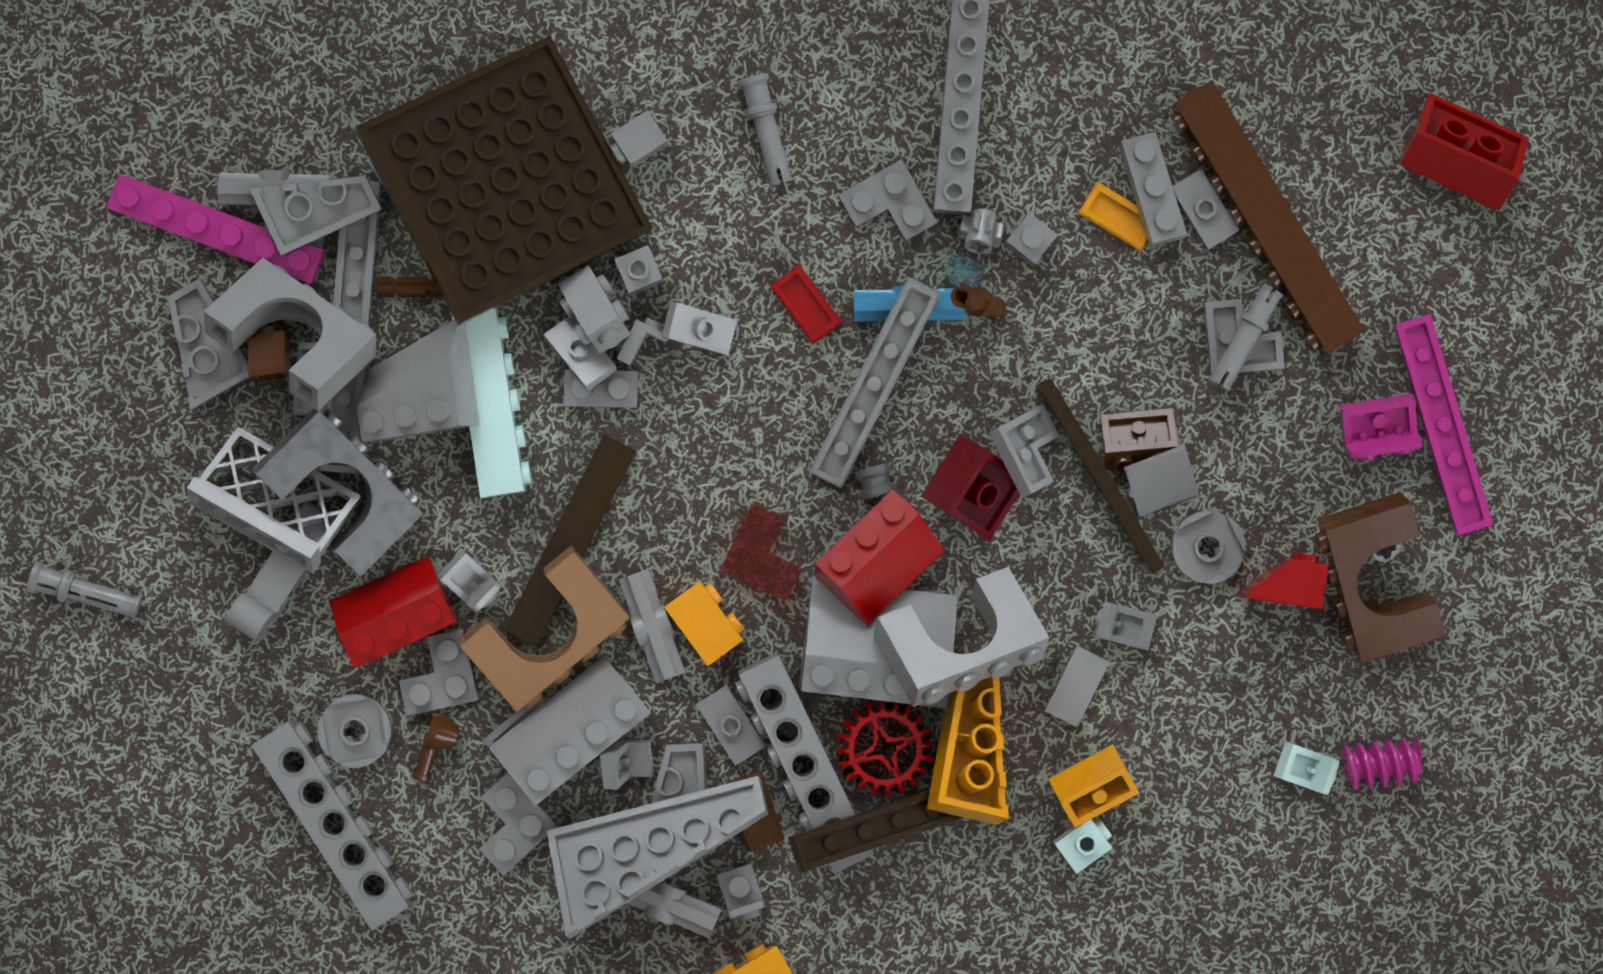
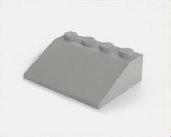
M812 578L799 680L800 690L911 704L874 637L877 618L866 626L817 578ZM906 589L879 615L881 616L911 604L930 639L942 649L954 653L957 595ZM949 693L945 694L936 703H923L920 705L948 709Z

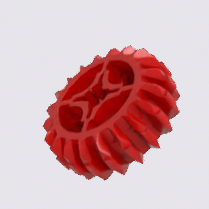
M878 700L879 709L873 711L870 701L864 702V707L868 712L867 714L862 716L859 710L854 708L851 712L857 719L856 723L853 724L847 719L842 721V725L850 729L849 735L837 733L836 738L840 741H846L847 745L846 747L835 748V753L839 755L847 754L848 759L838 763L839 768L843 769L851 765L853 770L846 775L847 781L853 780L858 775L861 778L856 787L859 791L865 788L867 782L871 783V796L877 795L878 786H884L885 797H891L892 791L890 786L897 785L901 795L905 794L906 790L902 782L908 779L910 784L916 787L918 782L912 776L914 772L917 771L922 776L928 774V771L920 766L921 760L927 763L933 762V756L923 754V748H934V742L922 740V736L932 732L929 726L920 730L917 728V725L924 720L922 714H919L911 720L908 716L912 713L913 706L909 704L901 713L898 712L900 703L892 702L891 709H885V701ZM890 717L897 719L908 726L911 731L897 736L888 735L884 731L879 718ZM869 722L874 736L873 742L863 751L854 754L856 736L860 729ZM877 730H880L882 737L887 742L894 741L895 743L903 740L895 744V750L890 749L893 752L890 756L893 762L892 766L883 753L867 755L875 751V746H879L876 743L879 740ZM915 742L914 758L908 768L901 773L896 760L897 753L903 747ZM875 759L880 760L886 765L890 777L879 778L872 776L864 771L859 764Z

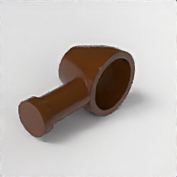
M432 712L427 724H430L429 732L425 731L416 770H413L412 773L414 779L424 782L430 781V771L437 749L453 748L459 731V725L436 712Z

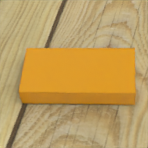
M1096 182L1077 214L1138 251H1141L1147 241V236L1137 205L1101 183Z

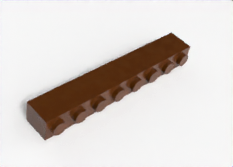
M1213 80L1175 102L1171 107L1174 113L1170 115L1174 126L1180 134L1186 132L1193 144L1189 146L1193 157L1199 165L1203 163L1207 165L1212 176L1208 177L1209 182L1218 196L1224 194L1231 205L1227 211L1239 228L1243 225L1250 238L1246 240V243L1252 254L1257 259L1261 256L1269 267L1265 274L1275 290L1281 288L1285 293L1288 301L1284 302V305L1294 321L1299 319L1302 321L1307 330L1303 336L1314 353L1319 350L1322 356L1365 332Z

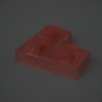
M751 504L720 570L787 601L802 568L769 553L785 519Z

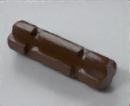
M379 277L377 279V294L381 297H393V294H397L399 297H428V294H432L433 297H443L433 277L432 280H428L427 277H398L397 279L393 277Z

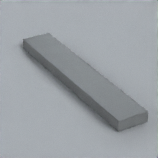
M908 276L809 473L842 489L941 292Z

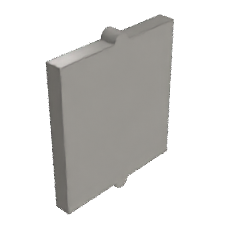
M1184 445L1124 467L1130 487L1127 489V493L1130 497H1133L1139 517L1199 495L1193 475L1196 473V469L1190 464Z

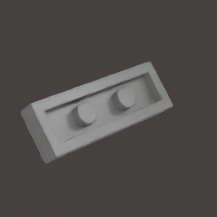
M1156 132L1121 140L1119 143L1120 152L1149 246L1152 247L1184 239L1187 236V232Z

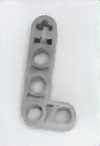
M309 501L304 503L299 513L300 518L320 515L322 511L321 508ZM334 520L328 521V522H329V526H331V524L334 522ZM324 522L303 526L304 536L318 543L326 533ZM294 528V529H293V530L299 532V528ZM272 552L248 591L242 593L236 599L224 621L254 641H262L268 634L266 630L273 619L277 620L288 603L286 598L292 589H297L308 571L281 555Z

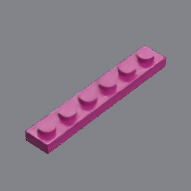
M118 174L106 207L107 209L253 263H257L262 258H265L272 264L283 267L291 277L309 284H314L326 251L316 246L305 244L286 254L280 255L267 228Z
M1431 314L1393 325L1455 535L1493 525Z

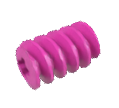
M1418 738L1413 739L1411 748L1406 739H1400L1396 748L1392 741L1387 740L1383 743L1382 750L1377 742H1370L1367 752L1362 743H1356L1352 753L1348 745H1343L1342 763L1346 780L1350 781L1354 790H1358L1360 779L1365 780L1369 789H1373L1375 778L1380 779L1384 788L1388 787L1390 776L1394 777L1398 786H1402L1404 775H1408L1412 784L1417 785L1418 776L1422 771V754Z

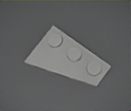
M367 176L249 188L280 255L286 254L382 209Z
M200 278L168 296L175 337L178 341L182 361L183 377L187 386L189 408L192 411L249 379L248 360L241 347L232 352L205 333L204 310L214 300Z
M705 743L666 745L655 784L652 803L707 789Z

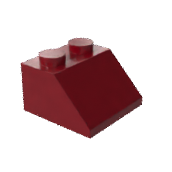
M959 434L920 497L990 541L1018 497L1019 492L1004 462L1000 458Z

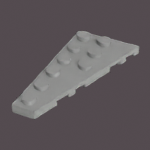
M755 776L548 830L547 837L566 937L571 939L767 816L768 809L760 777Z

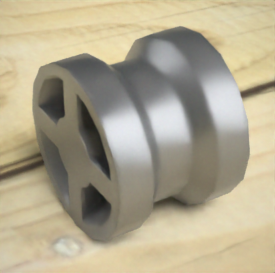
M889 463L854 472L856 480L861 483V500L888 494L892 489L896 491L895 484L890 482L888 476L891 470Z

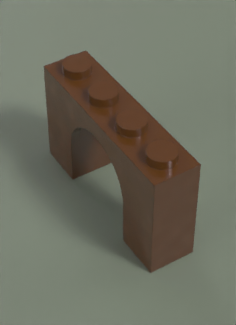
M1402 492L1317 519L1320 532L1315 533V538L1321 554L1327 555L1329 563L1327 581L1331 588H1336L1338 598L1333 599V604L1339 620L1344 619L1347 631L1342 632V638L1348 653L1354 652L1361 663L1446 636L1438 604L1428 591L1384 604L1365 601L1358 594V574L1364 562L1372 554L1383 548L1420 537L1411 502Z

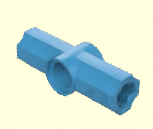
M895 286L892 289L854 290V322H885L903 286ZM954 288L935 289L941 292L927 321L964 320L965 309L956 307L951 301V292Z

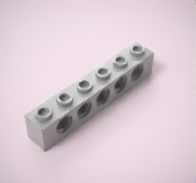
M951 0L933 213L969 216L971 213L990 0Z
M778 652L739 670L738 674L741 680L735 682L744 703L749 700L752 701L757 713L751 715V718L760 736L767 733L773 745L767 748V751L776 769L783 766L789 778L783 781V784L791 801L799 799L805 811L799 814L805 830L807 831L832 821L855 815V811ZM767 689H776L781 693V701L774 707H766L760 701L761 694ZM783 722H791L797 727L796 735L790 740H783L776 734L778 726ZM807 755L813 760V766L808 772L799 773L793 769L792 763L797 756ZM816 788H823L829 793L827 802L820 806L813 805L808 800L810 792ZM871 849L823 865V867L831 865L834 873H837L874 855V852Z
M294 720L288 721L251 746L371 931L410 907L413 903L409 897L413 895V892L403 877L396 879L389 867L393 865V861L384 847H375L369 837L373 834V830L367 820L362 815L356 817L349 807L353 800L342 784L337 787L329 776L333 769L322 753L316 756L309 743L313 741V738L303 723L296 725ZM291 751L299 752L303 756L304 766L301 771H293L288 767L287 756ZM311 782H317L324 788V798L321 802H314L307 796V787ZM330 813H337L343 817L345 825L342 832L335 833L328 828L327 817ZM350 844H358L363 848L365 857L362 863H353L348 859L346 852ZM370 875H378L384 880L385 889L383 893L374 894L368 890L366 882Z

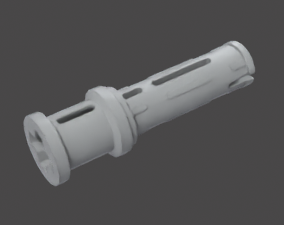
M763 73L737 81V85L742 88L748 108L745 111L746 117L754 121L771 187L780 184L777 169L780 170L783 183L793 181V178L790 175L774 118L778 107L777 103L772 102L767 85V80L770 79L769 74Z
M40 561L35 562L27 584V592L31 594L38 591L55 596L57 601L62 603L64 601L68 602L71 599L129 616L133 619H136L142 601V596H136L78 579L73 571L66 570L61 572L44 567Z

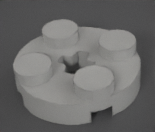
M1200 511L1186 517L1179 524L1172 536L1171 554L1176 567L1183 575L1195 582L1215 584L1227 580L1237 572L1243 560L1246 543L1241 528L1233 519L1219 512ZM1207 537L1209 541L1216 540L1218 543V547L1214 549L1215 556L1211 558L1206 553L1200 554L1198 550L1202 546L1201 539Z
M349 694L334 700L325 709L317 729L318 740L322 750L333 761L349 768L364 767L379 759L387 751L393 732L391 718L387 710L378 700L363 694ZM351 720H357L359 726L365 727V733L360 735V741H354L351 735L346 736L345 729L351 727Z

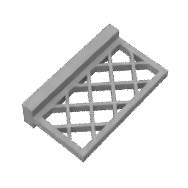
M237 427L200 478L194 477L187 486L190 504L314 574L321 564V556L362 501L361 496L320 472L312 470L305 478L315 482L317 491L295 495L293 489L291 497L270 501L267 485L261 479L239 483L236 469L257 465L274 446ZM243 441L254 448L256 456L234 461L232 452L239 442ZM229 457L230 462L224 463V462L227 460V458ZM232 470L235 484L218 487L210 481L216 473ZM263 487L266 502L249 505L242 500V491ZM232 493H237L238 498L232 495ZM339 495L348 501L342 510L326 513L323 498ZM319 499L322 514L300 518L298 504ZM289 505L294 506L296 520L281 523L273 518L272 509ZM268 510V515L262 511ZM334 520V522L331 524V526H329V522H328V521ZM324 522L326 533L318 543L304 536L303 526ZM294 528H299V532H297V531H295V530H293V529H294Z

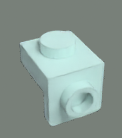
M1285 742L1274 776L1328 795L1337 776L1339 760Z

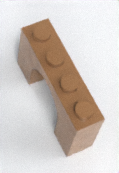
M572 545L543 568L545 576L568 601L575 613L573 632L561 648L545 655L524 653L507 640L488 616H485L459 638L461 649L516 712L522 707L529 709L543 697L541 692L551 683L556 686L563 682L571 674L569 668L579 660L582 662L588 661L599 651L598 644L608 636L611 639L617 637L628 626L626 623L630 619L628 611Z

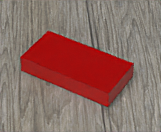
M799 264L770 285V288L813 345L842 324V321Z

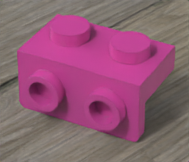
M1412 393L1339 405L1343 444L1350 459L1366 461L1374 459L1377 455L1393 453L1402 455L1410 453L1413 449L1423 447L1422 438L1417 429L1416 405Z

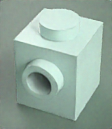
M1091 819L1076 828L1073 826L1052 841L1076 874L1112 849L1107 841L1112 835L1100 819L1095 822Z

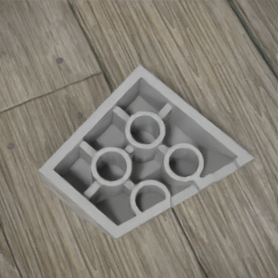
M454 319L369 369L356 406L361 442L394 440L479 425L465 323L458 326Z

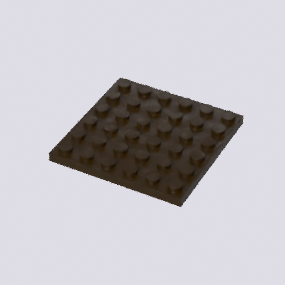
M551 36L370 119L355 128L360 142L458 326L643 236L653 229Z

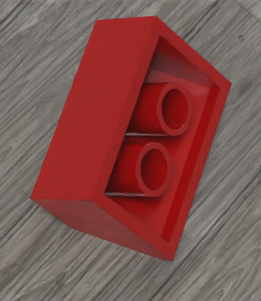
M1429 93L1404 147L1399 165L1407 168L1414 174L1423 175L1434 180L1449 190H1456L1467 195L1482 205H1488L1500 210L1519 179L1529 138Z
M892 489L815 563V577L856 617L868 626L945 552V549L921 515Z
M430 556L329 600L339 636L354 668L361 667L459 622L441 580L437 576V571Z

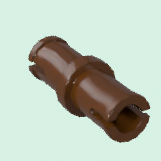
M959 284L960 288L956 286L952 290L951 301L953 305L966 309L967 313L974 317H987L990 320L997 321V317L1001 319L1006 313V303L1004 300L992 296L984 288H971L966 284Z

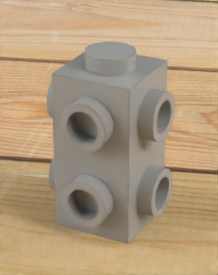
M588 265L558 284L565 297L559 302L570 319L576 317L579 321V324L574 326L585 345L592 342L601 354L607 349L617 346L623 339L631 335L624 321L629 319V316L619 300L611 301L609 296L614 293V290L603 274L597 277Z

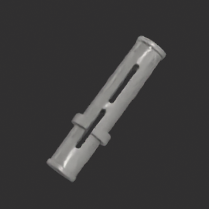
M1265 284L1261 285V289L1249 311H1244L1240 317L1242 320L1240 327L1214 373L1209 378V381L1214 385L1221 382L1219 388L1225 391H1230L1234 380L1259 335L1268 329L1269 324L1267 321L1279 300L1283 297L1279 291L1275 290L1266 302L1273 288Z

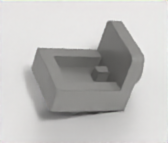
M646 317L644 323L636 319L630 331L631 335L615 346L614 350L619 352L616 359L631 367L646 335L667 344L669 339L662 338L664 325Z
M463 549L437 575L475 613L479 612L481 608L488 607L495 600L497 592L501 588L495 578Z
M1105 602L1103 609H1100L1096 616V637L1149 650L1157 615Z
M618 739L600 754L598 773L602 776L604 789L618 790L630 777H650L654 773L651 743L649 740Z

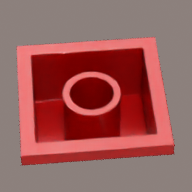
M1292 553L1291 559L1280 560L1241 589L1240 598L1322 609L1328 564L1319 563V556Z

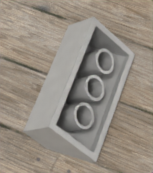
M602 656L488 748L533 805L536 806L651 712L607 659Z

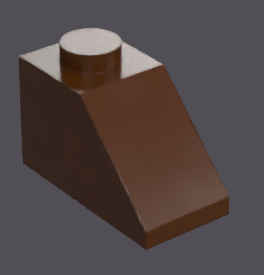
M279 325L261 327L257 330V335H252L248 338L249 378L265 381L289 377V369L294 366L290 333L285 330L280 331Z

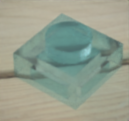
M951 253L943 276L948 277L949 281L955 286L960 287L959 284H966L969 287L977 288L986 266Z

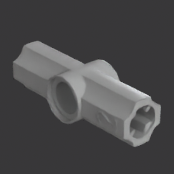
M261 170L259 174L241 172L219 173L217 181L218 204L257 206L249 188L329 180L331 176L292 174L290 171Z
M649 569L619 579L632 615L630 616V621L639 646L644 648L655 682L658 683L685 673L686 671L673 638L675 635L673 626L670 624L667 616L668 612L664 608L665 605H661L657 594L658 591Z
M665 880L627 903L642 909L645 915L668 925H679L707 938H710L722 910L717 905L687 894V890L682 887L677 889L666 884Z

